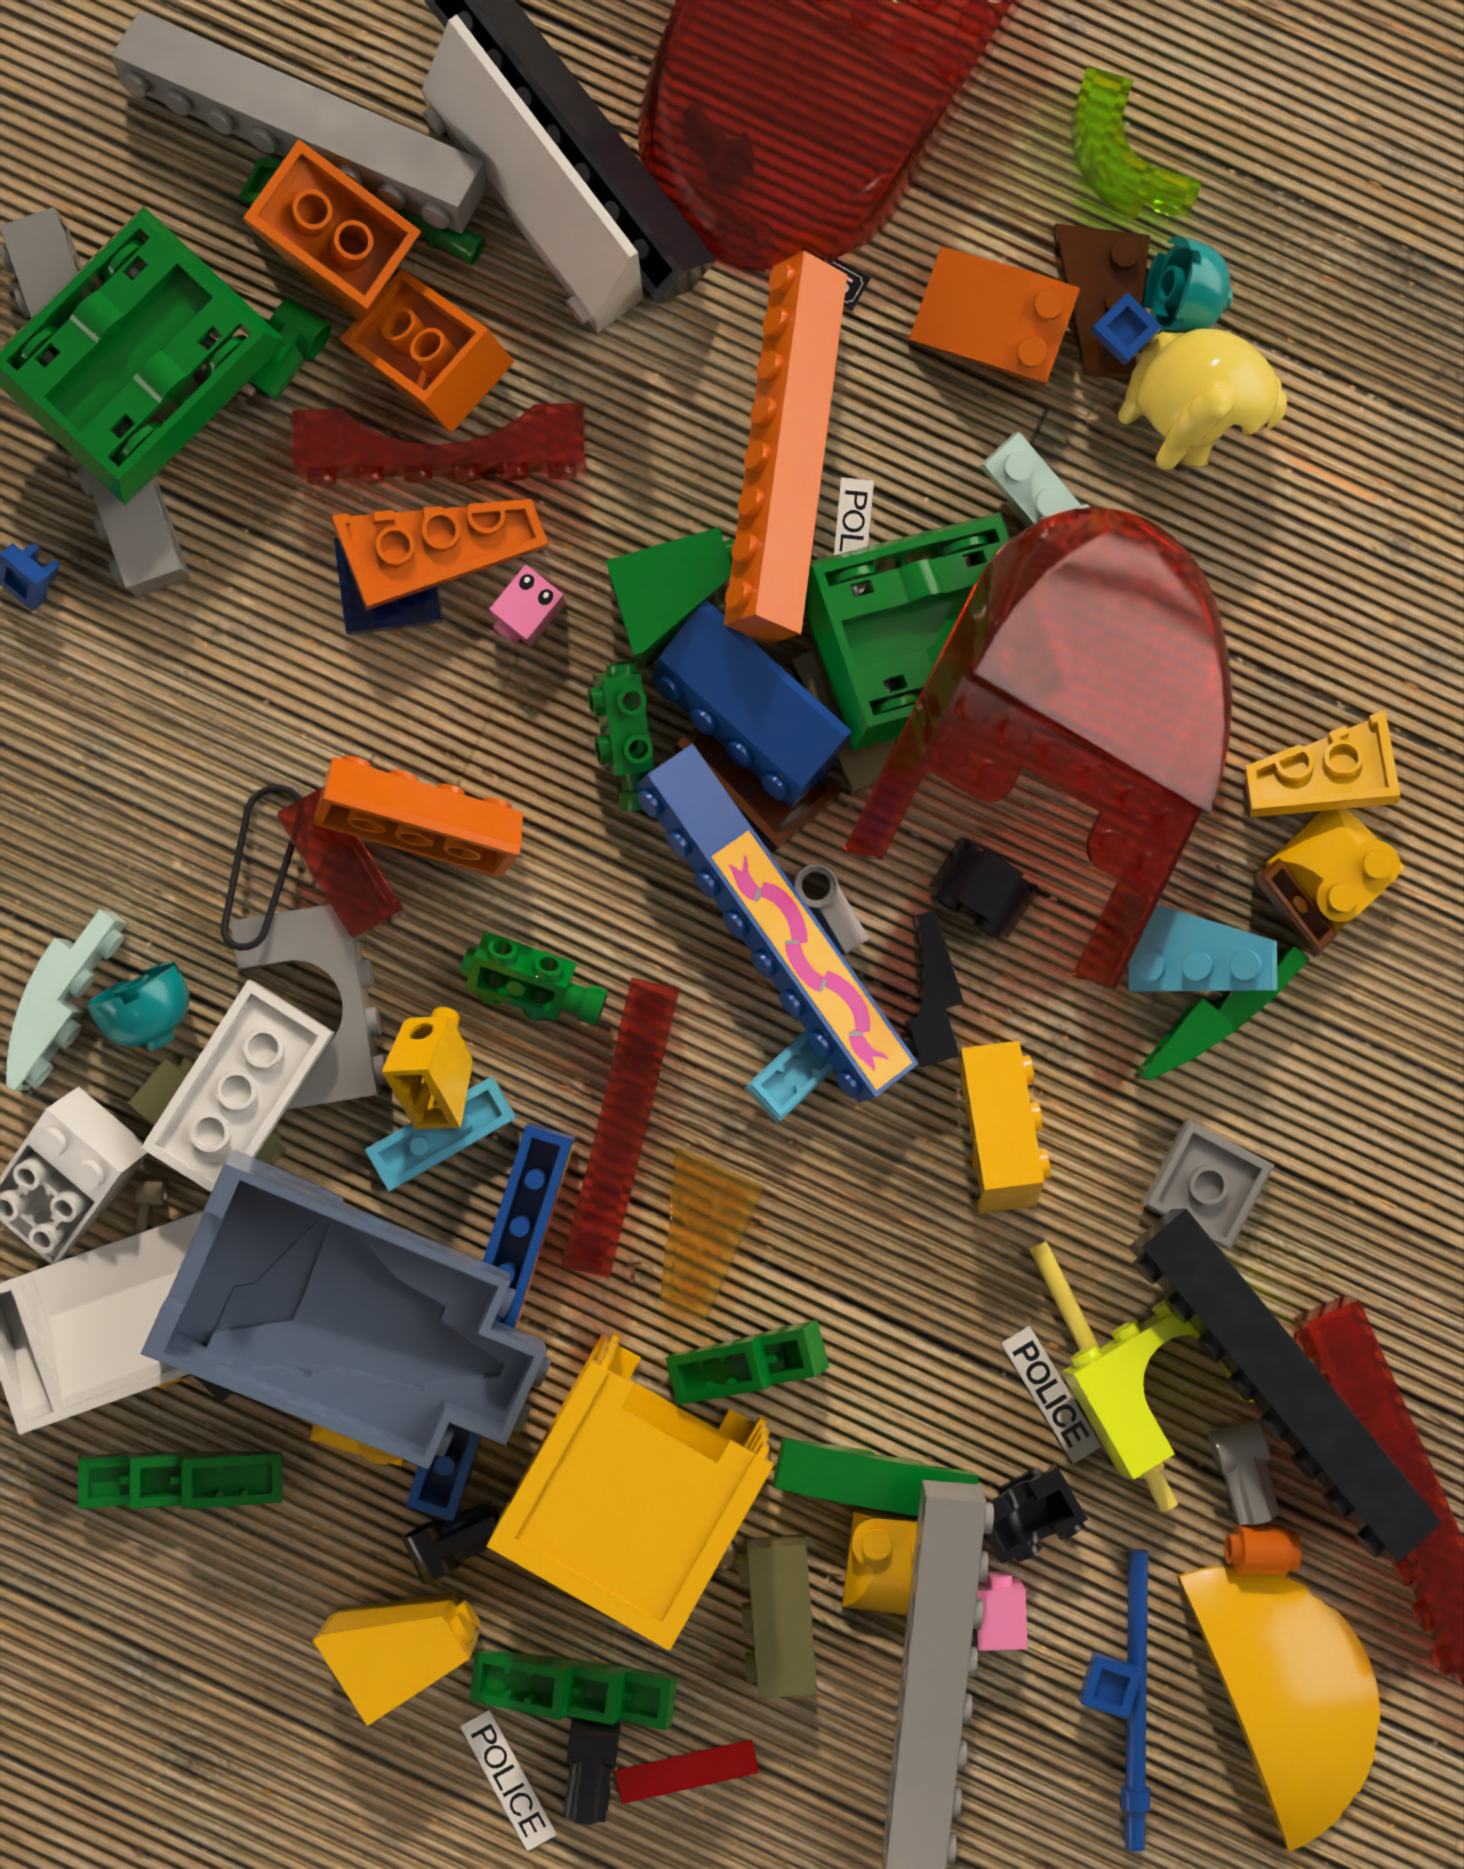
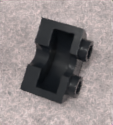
M965 838L958 839L928 885L937 891L933 897L937 902L955 913H958L961 907L969 910L978 917L973 925L996 940L999 939L1001 934L1009 938L1040 891L1037 885L1022 878L1024 874L1020 870L987 849L981 851Z
M1053 1464L1048 1468V1471L1042 1474L1037 1467L997 1488L1000 1496L987 1502L993 1503L994 1507L992 1533L985 1535L1002 1564L1013 1558L1017 1562H1021L1031 1558L1042 1549L1039 1541L1053 1534H1057L1060 1540L1072 1537L1085 1527L1083 1522L1087 1521L1088 1518L1058 1466Z

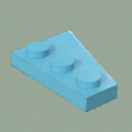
M1128 895L1129 992L1277 990V941Z

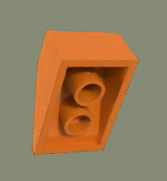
M299 139L243 217V221L320 293L360 322L421 233L418 228Z
M941 246L909 340L1044 386L1048 381L1080 288L1032 271Z
M402 268L383 288L361 322L356 319L339 338L349 350L421 412L449 433H452L514 363L513 359L488 328Z

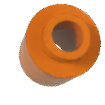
M1236 1524L1232 1534H1227L1224 1541L1226 1562L1233 1564L1237 1574L1285 1576L1288 1571H1297L1301 1564L1302 1550L1300 1537L1296 1531H1288L1283 1525Z

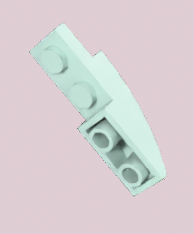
M1020 432L1014 433L979 466L1008 499L1005 504L1058 562L1110 609H1115L1149 577L1089 505H1081Z
M99 909L75 943L68 939L54 938L39 960L21 998L10 1035L6 1086L13 1091L29 1090L31 1086L33 1088L39 1087L52 1071L53 1065L50 1063V1060L60 1047L63 1049L67 1048L80 1033L82 1025L78 1022L85 1014V1011L71 1002V999L73 997H81L88 990L95 979V975L92 973L93 969L102 957L108 959L112 956L124 939V935L120 932L127 922L113 912Z

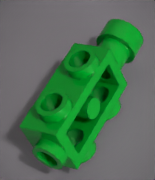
M634 661L610 663L606 665V673L593 674L594 687L588 689L590 711L593 717H599L601 732L600 736H595L596 756L600 765L605 764L607 771L615 776H621L622 788L618 789L620 810H643L638 800L639 792L634 786L654 768L652 760L653 746L649 738L645 708L647 700L643 692L641 673L636 671ZM627 693L625 700L622 702L624 695Z
M485 931L477 949L468 947L460 968V974L468 976L466 990L477 993L478 998L482 1002L489 1005H498L503 1002L520 1008L527 1018L534 1021L546 1019L557 1021L561 1011L564 1010L578 1015V1021L596 1027L609 990L590 984L587 988L573 983L572 980L577 963Z

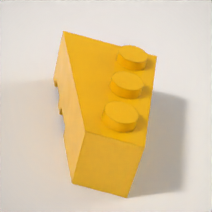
M1020 1041L961 1048L959 1068L966 1121L970 1126L974 1153H971L972 1167L977 1169L981 1193L980 1198L977 1199L978 1212L982 1214L1036 1207L1044 1185V1179L1051 1177L1048 1152L1046 1149H1038L1036 1132L1042 1131V1117L1039 1103H1030L1027 1085L1034 1084L1030 1055L1022 1056Z

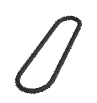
M269 785L259 789L249 798L244 808L221 923V936L230 948L239 951L251 950L259 946L269 932L305 817V805L301 795L290 787ZM270 792H283L289 794L298 806L294 828L259 936L248 943H237L230 938L228 926L251 810L255 802L263 795Z

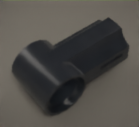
M491 1499L457 1514L454 1521L448 1519L442 1521L441 1518H438L413 1529L402 1537L422 1584L432 1582L449 1574L462 1564L461 1561L489 1549L486 1546L500 1518L499 1511Z
M572 1717L566 1763H570L564 1810L565 1818H569L575 1823L587 1825L605 1822L611 1789V1770L616 1767L620 1722L608 1725Z

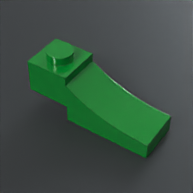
M818 1320L774 1328L767 1332L720 1344L677 1352L665 1358L677 1405L764 1390L773 1384L816 1377L830 1368Z

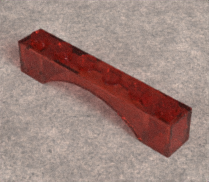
M583 403L534 404L515 421L491 434L466 442L442 445L409 443L384 436L360 424L342 409L292 410L293 468L302 479H307V483L311 485H334L337 483V478H355L357 483L374 485L384 483L385 477H404V481L408 483H428L433 481V476L452 475V480L457 482H475L481 479V475L500 474V479L506 481H522L529 478V473H548V478L568 480L576 478L577 472H587L586 413Z
M631 978L601 1113L561 1267L610 1278L613 1272L681 991L678 988Z

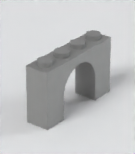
M349 902L274 913L269 932L259 946L244 951L234 949L237 969L252 970L294 962H308L316 965L333 979L341 995L343 1009L338 1031L326 1045L286 1110L384 1094L383 1084L388 1083L382 1073L386 1057L384 1054L378 1055L375 1036L382 1034L380 1015L377 1006L370 1007L367 988L374 987L373 970L369 959L362 960L359 941L366 939L365 921L362 911L355 912L354 904ZM266 915L230 921L233 941L237 943L253 941L259 936Z

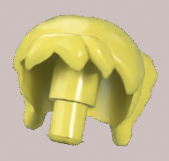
M1205 328L1195 329L1186 333L1163 331L1155 335L1150 344L1143 349L1136 367L1131 373L1125 401L1118 412V419L1121 423L1127 425L1144 415L1154 428L1165 437L1164 443L1155 458L1157 466L1162 470H1171L1179 462L1191 467H1201L1208 464V457L1214 442L1234 424L1241 425L1242 432L1246 435L1254 434L1267 422L1266 430L1276 426L1286 412L1287 397L1281 390L1280 379L1276 376L1267 360L1254 346L1241 337L1223 330Z

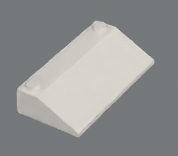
M456 14L448 20L421 91L427 109L422 113L439 137L446 133L458 150L484 160L489 191L569 294L570 298L566 300V303L577 320L582 325L589 321L599 333L643 300L638 251Z
M204 1211L0 1283V1381L19 1435L189 1375V1373L140 1353L158 1312L169 1294Z

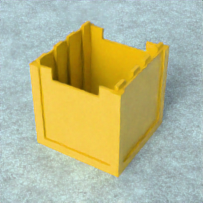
M614 1332L611 1339L604 1335L600 1336L509 1497L486 1547L670 1651L774 1466L773 1462L768 1458L769 1445L767 1441L770 1430L765 1426L767 1421L762 1415H759L755 1422L729 1408L717 1429L634 1382L630 1377L641 1357L620 1346L618 1341L621 1335Z

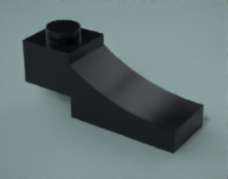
M935 910L913 917L920 951V990L914 1018L904 1020L907 1030L900 1032L902 1041L914 1058L917 1059L918 1066L920 1067L960 1056L946 1008L962 1004L964 1001Z

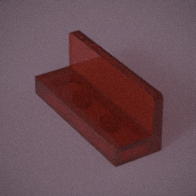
M320 788L280 810L277 817L349 936L356 938L380 923L384 927L398 919L403 911V907L360 838L312 824L322 790Z

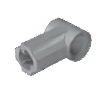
M813 864L801 868L795 874L792 885L842 955L869 939L840 889L836 875L830 868L824 865ZM809 873H818L826 880L827 891L819 900H811L803 893L802 881Z
M1258 1420L1208 1432L1213 1458L1219 1472L1225 1477L1237 1523L1239 1525H1257L1271 1521L1274 1517L1280 1515L1266 1464L1270 1462L1269 1448Z

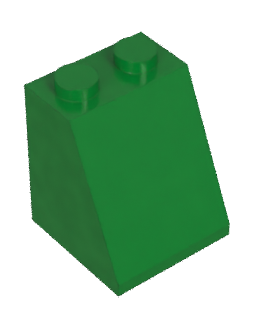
M720 527L606 560L637 670L647 668L659 658L688 619L706 599L714 607H718L725 600L730 581L733 559L731 552L734 541L732 538L724 541Z

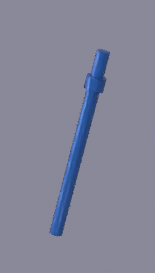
M1129 1549L1127 1662L1139 1666L1143 1671L1131 1712L1127 1719L1126 1784L1121 1786V1809L1125 1810V1848L1130 1851L1145 1850V1812L1150 1811L1151 1789L1146 1786L1148 1550Z

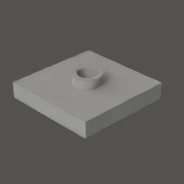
M1185 1118L1141 1204L1162 1216L1171 1209L1187 1208L1214 1243L1230 1251L1275 1165Z

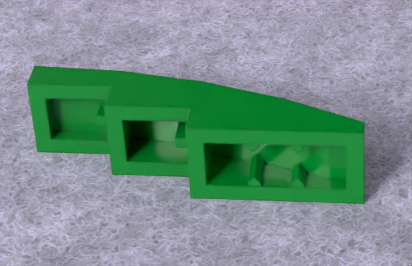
M1295 946L1282 948L1277 955V990L1224 991L1213 1005L1204 998H1193L1134 1074L1143 1080H1152L1196 1058L1239 1029L1269 1003L1310 958Z
M782 1438L772 1487L835 1502L918 1516L922 1480L978 1485L980 1476L968 1470L927 1465L920 1460L877 1455L867 1449Z
M188 1451L78 1456V1509L129 1505L130 1509L167 1506L195 1509L282 1503L281 1452Z
M477 1650L474 1655L469 1701L555 1720L571 1716L608 1725H614L618 1721L666 1730L672 1726L677 1676L578 1659Z

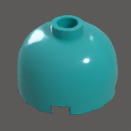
M1183 236L1172 237L1167 243L1174 244V246L1170 248L1167 254L1158 252L1151 264L1144 285L1142 307L1147 308L1151 305L1150 315L1162 326L1157 334L1163 331L1186 333L1195 329H1209L1228 310L1232 301L1233 291L1230 286V275L1226 261L1216 250L1203 242Z
M174 961L165 962L143 970L144 976L127 982L126 978L105 989L88 1002L87 1008L94 1022L108 1039L117 1045L129 1048L146 1044L149 1051L158 1049L175 1039L172 1030L185 1020L189 1010L190 994L185 979Z

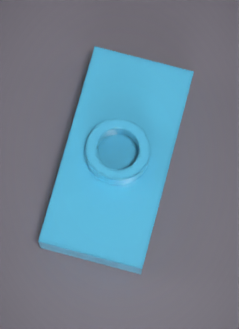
M807 1030L802 1032L744 1087L776 1123L780 1122L834 1070L827 1058H822L813 1050L807 1036L809 1033Z

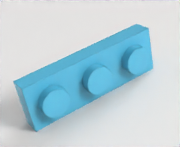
M491 1076L467 1091L460 1128L415 1130L412 1123L366 1148L365 1151L387 1190L391 1191L513 1121L517 1116L494 1076Z

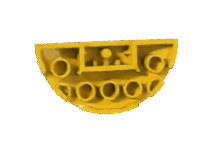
M1233 1565L1205 1567L1180 1574L1178 1578L1212 1663L1220 1675L1287 1850L1291 1852L1323 1834L1342 1816V1813L1349 1806L1355 1795L1360 1792L1370 1772L1376 1754L1375 1746L1378 1736V1725L1380 1724L1379 1694L1370 1660L1355 1632L1334 1607L1328 1606L1323 1600L1311 1593L1307 1586L1288 1576L1237 1574Z

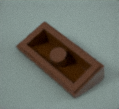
M1277 858L1253 875L1256 883L1313 957L1319 955L1338 935L1331 923L1321 915L1314 901L1280 858Z

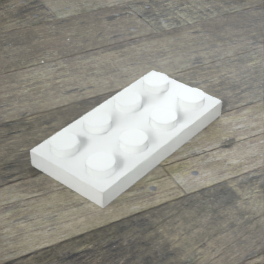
M247 980L144 1141L141 1149L209 1192H212L221 1169L233 1150L254 1158L256 1157L335 1032L255 981Z

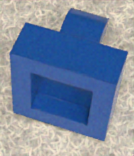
M1127 292L1093 326L1090 332L1125 366L1160 331L1162 326Z
M12 543L0 553V585L33 611L46 601L48 584L55 580L59 562L54 559L47 566L41 567L35 562L39 558L40 547L37 544H31L22 551Z
M1092 1651L1078 1700L1082 1705L1128 1719L1143 1671L1137 1665Z

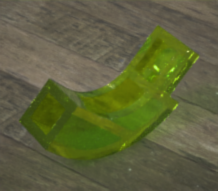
M1088 65L1074 103L1070 125L1072 151L1084 180L1104 203L1119 213L1135 220L1144 203L1152 205L1154 211L1165 216L1174 217L1180 214L1187 217L1197 199L1202 182L1152 166L1133 152L1123 131V112L1133 80Z

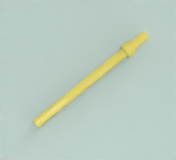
M1044 1240L1031 1246L1029 1250L1079 1350L1096 1344L1099 1349L1100 1347L1047 1241ZM1163 1462L1138 1477V1479L1145 1480L1160 1512L1169 1511L1178 1505L1161 1471L1165 1467Z

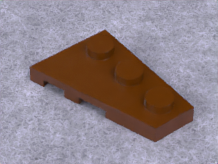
M1056 223L1053 232L1056 246H1059L1064 283L1080 288L1072 311V324L1083 375L1130 381L1131 373L1135 367L1136 355L1124 366L1090 331L1127 292L1142 306L1150 235Z

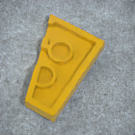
M1385 710L1370 715L1368 721L1349 729L1343 726L1329 732L1328 737L1304 747L1296 745L1245 767L1244 777L1250 817L1398 804L1400 798Z

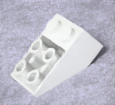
M78 1086L45 1109L0 1176V1221L50 1264L60 1262L130 1181L149 1153L141 1149L144 1142Z

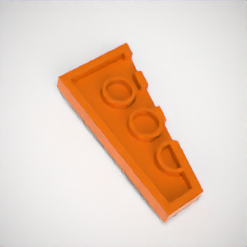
M532 499L469 504V506L443 508V506L424 507L423 510L394 512V510L375 511L373 514L331 515L332 524L366 610L547 548L549 544Z

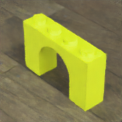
M1165 1300L1152 1308L1155 1313L1154 1316L1139 1324L1137 1319L1123 1324L1111 1333L1114 1340L1099 1349L1096 1344H1093L1078 1351L1070 1358L1073 1365L1061 1371L1119 1475L1133 1480L1175 1455L1145 1399L1143 1383L1146 1366L1153 1353L1168 1340L1182 1335H1190L1195 1338L1200 1336L1189 1321L1183 1323L1173 1315L1165 1304ZM1219 1360L1221 1366L1223 1367L1225 1373L1227 1374V1376H1228V1378H1229L1232 1374H1231V1373L1229 1372V1370L1225 1367V1365Z

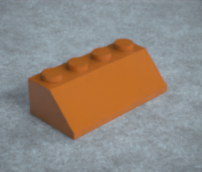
M349 755L343 756L342 759L332 757L324 779L313 825L498 878L502 877L518 857L522 840L523 812L511 809V804L507 801L493 797H486L483 800L465 795L463 789L451 784L440 783L435 787L418 782L417 776L403 770H390L387 773L370 768L371 764L359 757Z

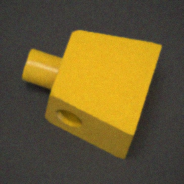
M438 1007L432 1011L431 1017H417L405 1020L382 1069L384 1077L415 1130L461 1127L472 1069V1055L458 1031L460 1016L451 1008Z

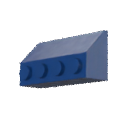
M706 599L659 656L650 680L655 683L657 691L663 698L669 702L677 703L690 715L693 724L698 730L706 735L713 736L724 746L728 756L734 763L748 768L759 778L769 795L777 800H783L792 809L830 771L852 731L748 636L725 626V616Z

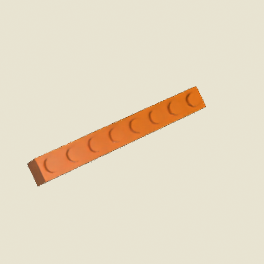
M802 251L773 266L769 278L770 291L767 313L763 321L764 334L761 356L756 370L758 378L755 400L750 413L751 429L748 449L744 457V480L742 494L738 501L739 516L736 538L731 552L733 558L729 587L725 595L724 625L767 644L800 635L802 630L847 274L806 251Z

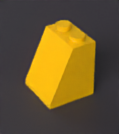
M451 1592L337 1610L329 1615L313 1639V1642L363 1721L369 1726L469 1660L480 1634L477 1629L480 1627V1621L472 1606L466 1600L460 1603L455 1593Z

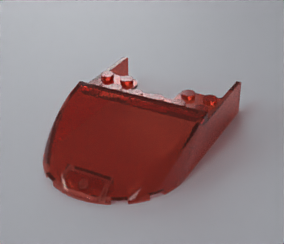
M676 0L654 54L640 102L638 146L641 163L714 257L741 268L766 272V269H773V266L802 251L810 253L827 264L833 263L834 259L867 244L893 218L1024 0H1001L998 3H991L987 0H900L898 4L892 0Z
M1090 507L1071 509L1037 520V523L1028 527L1018 536L1010 538L984 567L844 847V851L852 856L882 860L923 777L928 773H933L978 800L996 802L1009 794L1022 768L1027 769L1099 811L1087 837L1086 853L1091 863L1118 879L1072 976L1082 982L1115 989L1124 974L1201 813L1211 814L1222 780L1229 747L1232 720V680L1227 642L1218 606L1205 575L1190 553L1172 535L1143 517L1112 508Z

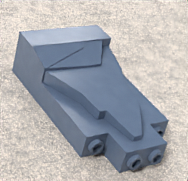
M233 1150L221 1169L203 1210L202 1219L169 1294L158 1312L140 1353L141 1355L426 1469L430 1468L435 1455L443 1458L446 1454L455 1430L448 1426L449 1423L504 1445L507 1444L512 1431L520 1434L531 1408V1405L525 1403L532 1385L537 1387L542 1385L551 1359L545 1357L547 1350L544 1340L495 1321L496 1315L505 1318L516 1290L509 1287L511 1283L510 1272L343 1204L344 1197L278 1167Z

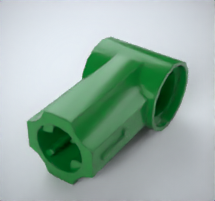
M291 298L285 299L277 307L268 323L287 343L248 382L257 391L275 402L281 397L304 362L312 361L323 350L332 330L331 325Z

